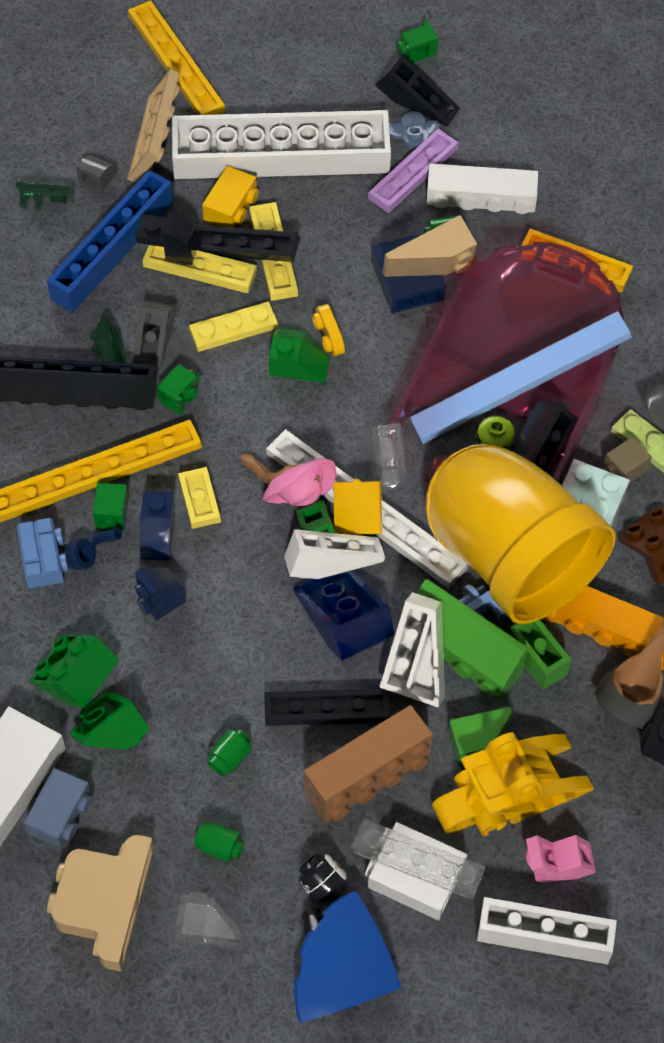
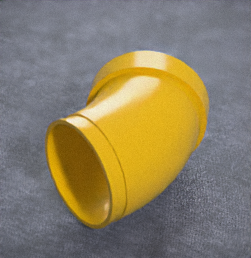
M477 444L455 452L439 466L428 487L426 515L435 538L444 548L465 561L490 586L492 599L517 624H528L538 621L572 600L599 573L615 545L616 533L614 529L592 506L580 504L562 485L540 467L515 452L500 446Z

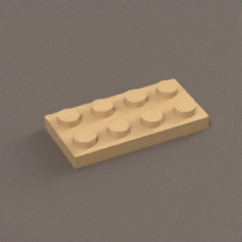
M171 69L168 70L148 97L127 178L131 182L138 183L152 169L153 163H158L162 158L164 148L161 145L169 132V127L166 126L167 121L170 120L175 108L172 105V101L176 98L180 88L177 85L179 73Z

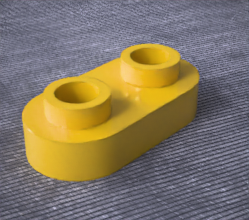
M325 304L316 307V313L312 314V320L315 329L321 330L323 333L321 341L324 351L326 353L331 352L332 357L344 354L343 338L329 305Z

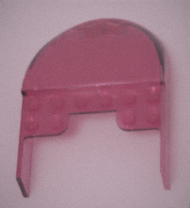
M533 242V245L518 247L513 244L493 251V255L481 262H476L459 282L387 427V448L393 450L415 406L420 405L429 408L617 311L624 321L621 298L613 281H609L600 271V266L587 256L571 248L552 243ZM620 344L497 406V408L528 420L537 401L562 403L578 418L558 457L560 462L552 477L560 485H562L588 425L594 417Z

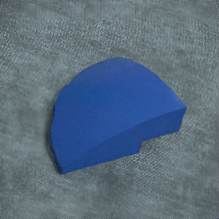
M356 891L342 896L322 912L324 915L315 930L307 933L299 952V956L302 957L299 977L294 979V1001L298 1022L302 1023L326 1016L402 988L395 966L378 927Z

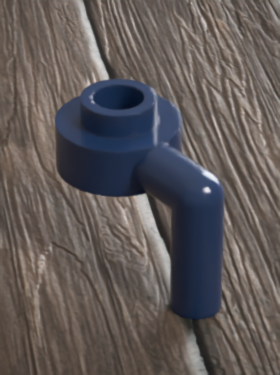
M119 528L94 532L87 539L71 541L66 548L67 562L74 570L92 567L95 562L94 548L99 543L120 540L122 538V531Z

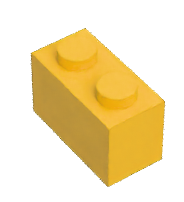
M226 166L202 204L203 220L219 227L235 228L237 224L241 225L245 220L249 204L254 205L259 195L256 177Z

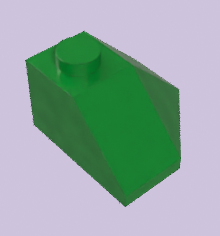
M278 327L273 334L269 354V376L326 383L330 357L307 331Z
M104 690L88 703L85 708H82L79 714L81 724L80 726L73 727L70 736L73 740L84 746L127 750L138 745L143 740V736L150 731V728L130 700Z

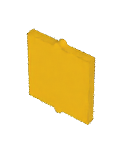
M354 479L353 482L333 483L334 528L336 533L355 534L358 536H362V534H383L381 481L361 482L360 479Z

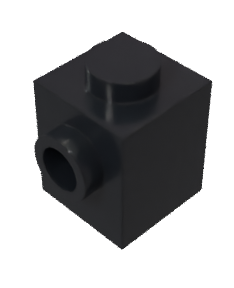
M659 715L655 724L648 723L640 740L645 741V745L641 754L664 765V717Z

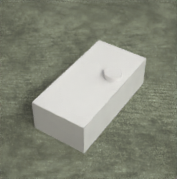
M9 706L0 718V846L66 749L61 734Z

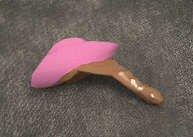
M251 454L241 455V463L250 468L252 473H256L257 479H262L263 483H267L268 488L261 500L269 503H289L292 506L313 504L331 490L337 476L334 461L326 458L311 460L300 465L286 466L279 472L272 473Z

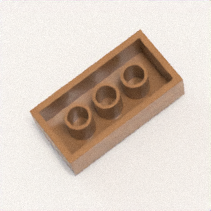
M409 705L303 771L304 795L324 823L331 819L334 822L339 821L350 812L349 808L355 804L360 803L364 805L370 802L376 796V791L384 786L389 789L397 785L402 780V775L411 769L413 772H417L424 768L429 762L433 734L414 708Z

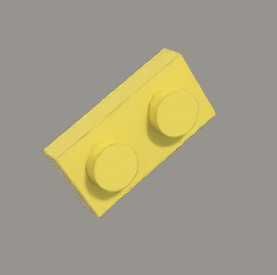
M207 467L178 473L191 528L221 523Z

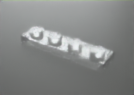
M363 819L351 846V852L471 900L475 898L486 869L483 865L366 819Z

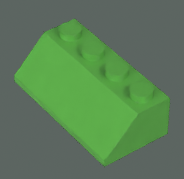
M426 579L417 594L442 602L444 660L453 666L454 671L461 678H470L478 683L480 690L490 697L495 695L502 699L522 675L528 647Z

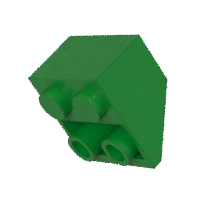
M64 634L53 643L52 651L46 659L37 664L34 669V675L28 682L70 707L85 708L120 659L97 636Z

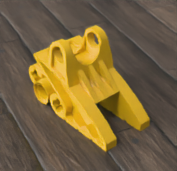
M510 732L489 742L485 750L463 757L461 761L465 770L454 777V782L458 789L437 798L432 803V807L447 835L476 824L481 835L487 836L491 830L497 828L499 831L507 825L508 820L511 824H516L591 792L594 787L588 776L560 779L549 757L571 749V744L565 734H551L518 740L514 732Z

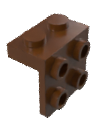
M657 507L636 522L628 525L617 534L620 543L646 557L651 578L661 585L664 583V507Z

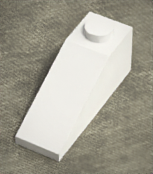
M297 529L293 531L284 556L290 577L320 579L381 563L385 559L378 537Z

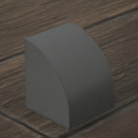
M88 155L76 167L78 182L102 193L117 173L118 168L111 163Z

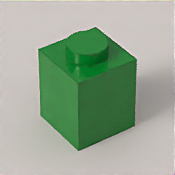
M97 483L92 513L95 527H99L101 530L125 529L129 500L127 485Z

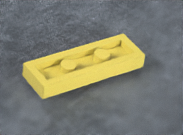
M269 301L189 325V331L198 352L278 328V322Z

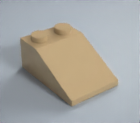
M461 215L386 253L382 272L385 277L448 275L454 271L458 274L471 266L477 243Z

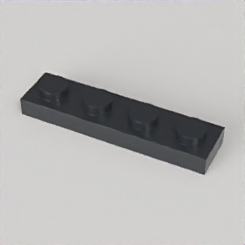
M195 226L199 242L197 250L222 257L294 262L301 239L297 232Z
M389 690L264 692L265 726L377 723L391 717Z

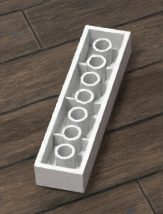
M388 110L172 116L174 179L219 178L226 166L255 177L390 173L391 147Z

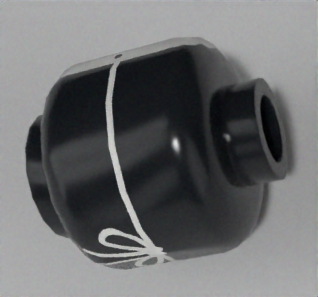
M318 853L314 854L298 870L301 873L298 879L299 884L316 902L320 903L328 899L332 903L346 890L342 885L346 881L347 874L329 854L322 856Z

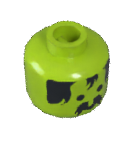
M488 417L478 427L476 445L491 444L511 451L515 439L514 426L504 417Z

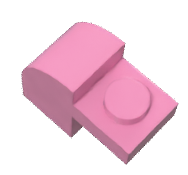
M538 835L526 839L528 848L526 852L527 863L532 871H534L537 882L549 883L573 880L596 873L591 844L577 835L556 842H550Z

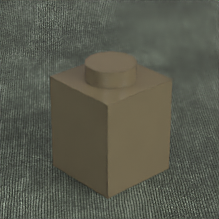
M632 436L606 454L603 470L629 479L630 483L648 471L652 456Z

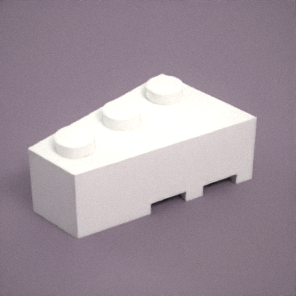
M412 592L405 601L380 688L438 708L445 698L442 602Z

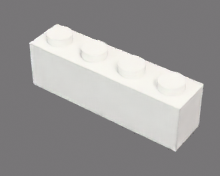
M429 164L426 205H433L436 208H445L447 206L460 207L464 210H472L474 208L488 209L491 212L507 210L515 211L519 214L535 212L538 171Z
M484 897L477 941L608 964L613 953L617 920Z

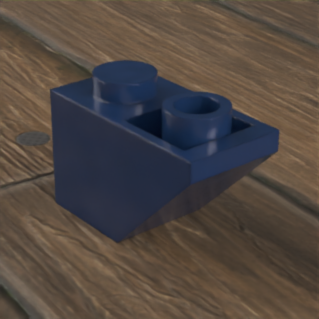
M168 567L139 569L135 572L137 585L134 588L139 596V599L136 601L145 615L150 613L157 621L186 602L185 589Z

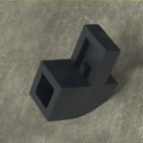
M168 212L167 218L142 214L136 233V243L164 247L165 261L193 265L199 244L195 225L186 217L174 212Z

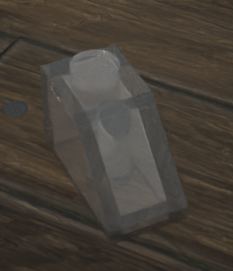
M401 423L371 427L370 459L375 481H381V485L385 487H395L405 482L406 465Z
M190 892L189 895L181 894L175 928L176 942L242 949V933L214 898H209L207 894L202 892Z

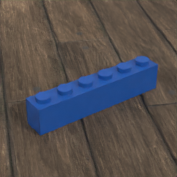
M149 170L47 279L50 300L73 313L136 244V233L142 214L161 217L173 204L172 183Z

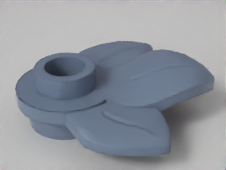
M417 111L404 113L401 117V122L389 123L390 136L394 139L402 140L405 147L410 150H415L433 132L439 129L438 121H425L424 116Z

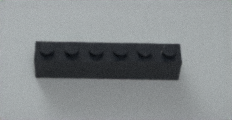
M0 356V403L13 401L20 404L47 403L51 406L70 404L78 407L104 406L108 409L127 407L135 410L154 408L157 396L155 364Z

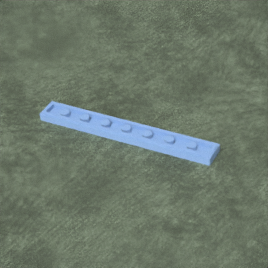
M617 311L410 417L424 444L632 338L631 333Z

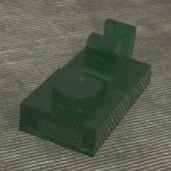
M16 182V188L20 192L19 206L22 209H26L27 202L31 196H33L36 202V210L42 209L43 197L50 198V202L55 204H67V199L74 200L75 189L72 186Z
M105 317L100 319V322L97 323L98 329L89 335L91 340L99 342L91 347L92 351L101 355L100 362L126 363L121 329Z

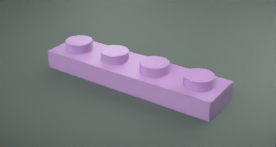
M437 129L368 192V199L387 213H390L428 177L429 164H443L458 150L459 142L440 129Z

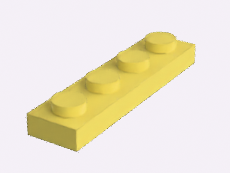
M276 202L249 206L253 229L283 231ZM261 260L270 300L298 297V288L291 262Z
M152 245L148 246L142 260L143 267L248 294L257 273V265L198 250L196 251L193 265L165 261L164 247Z

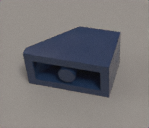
M143 491L140 516V559L170 561L175 515L173 492Z

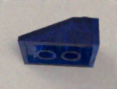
M353 570L320 579L312 578L293 587L296 597L323 640L341 661L395 635L389 606Z

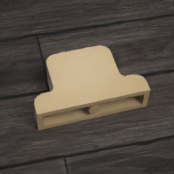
M140 835L129 837L125 843H122L119 855L117 856L75 849L67 855L65 863H60L58 866L56 882H59L56 894L52 893L50 895L47 913L52 914L55 926L60 932L95 939L93 956L99 957L101 965L110 970L122 971L154 851L153 840L150 837Z

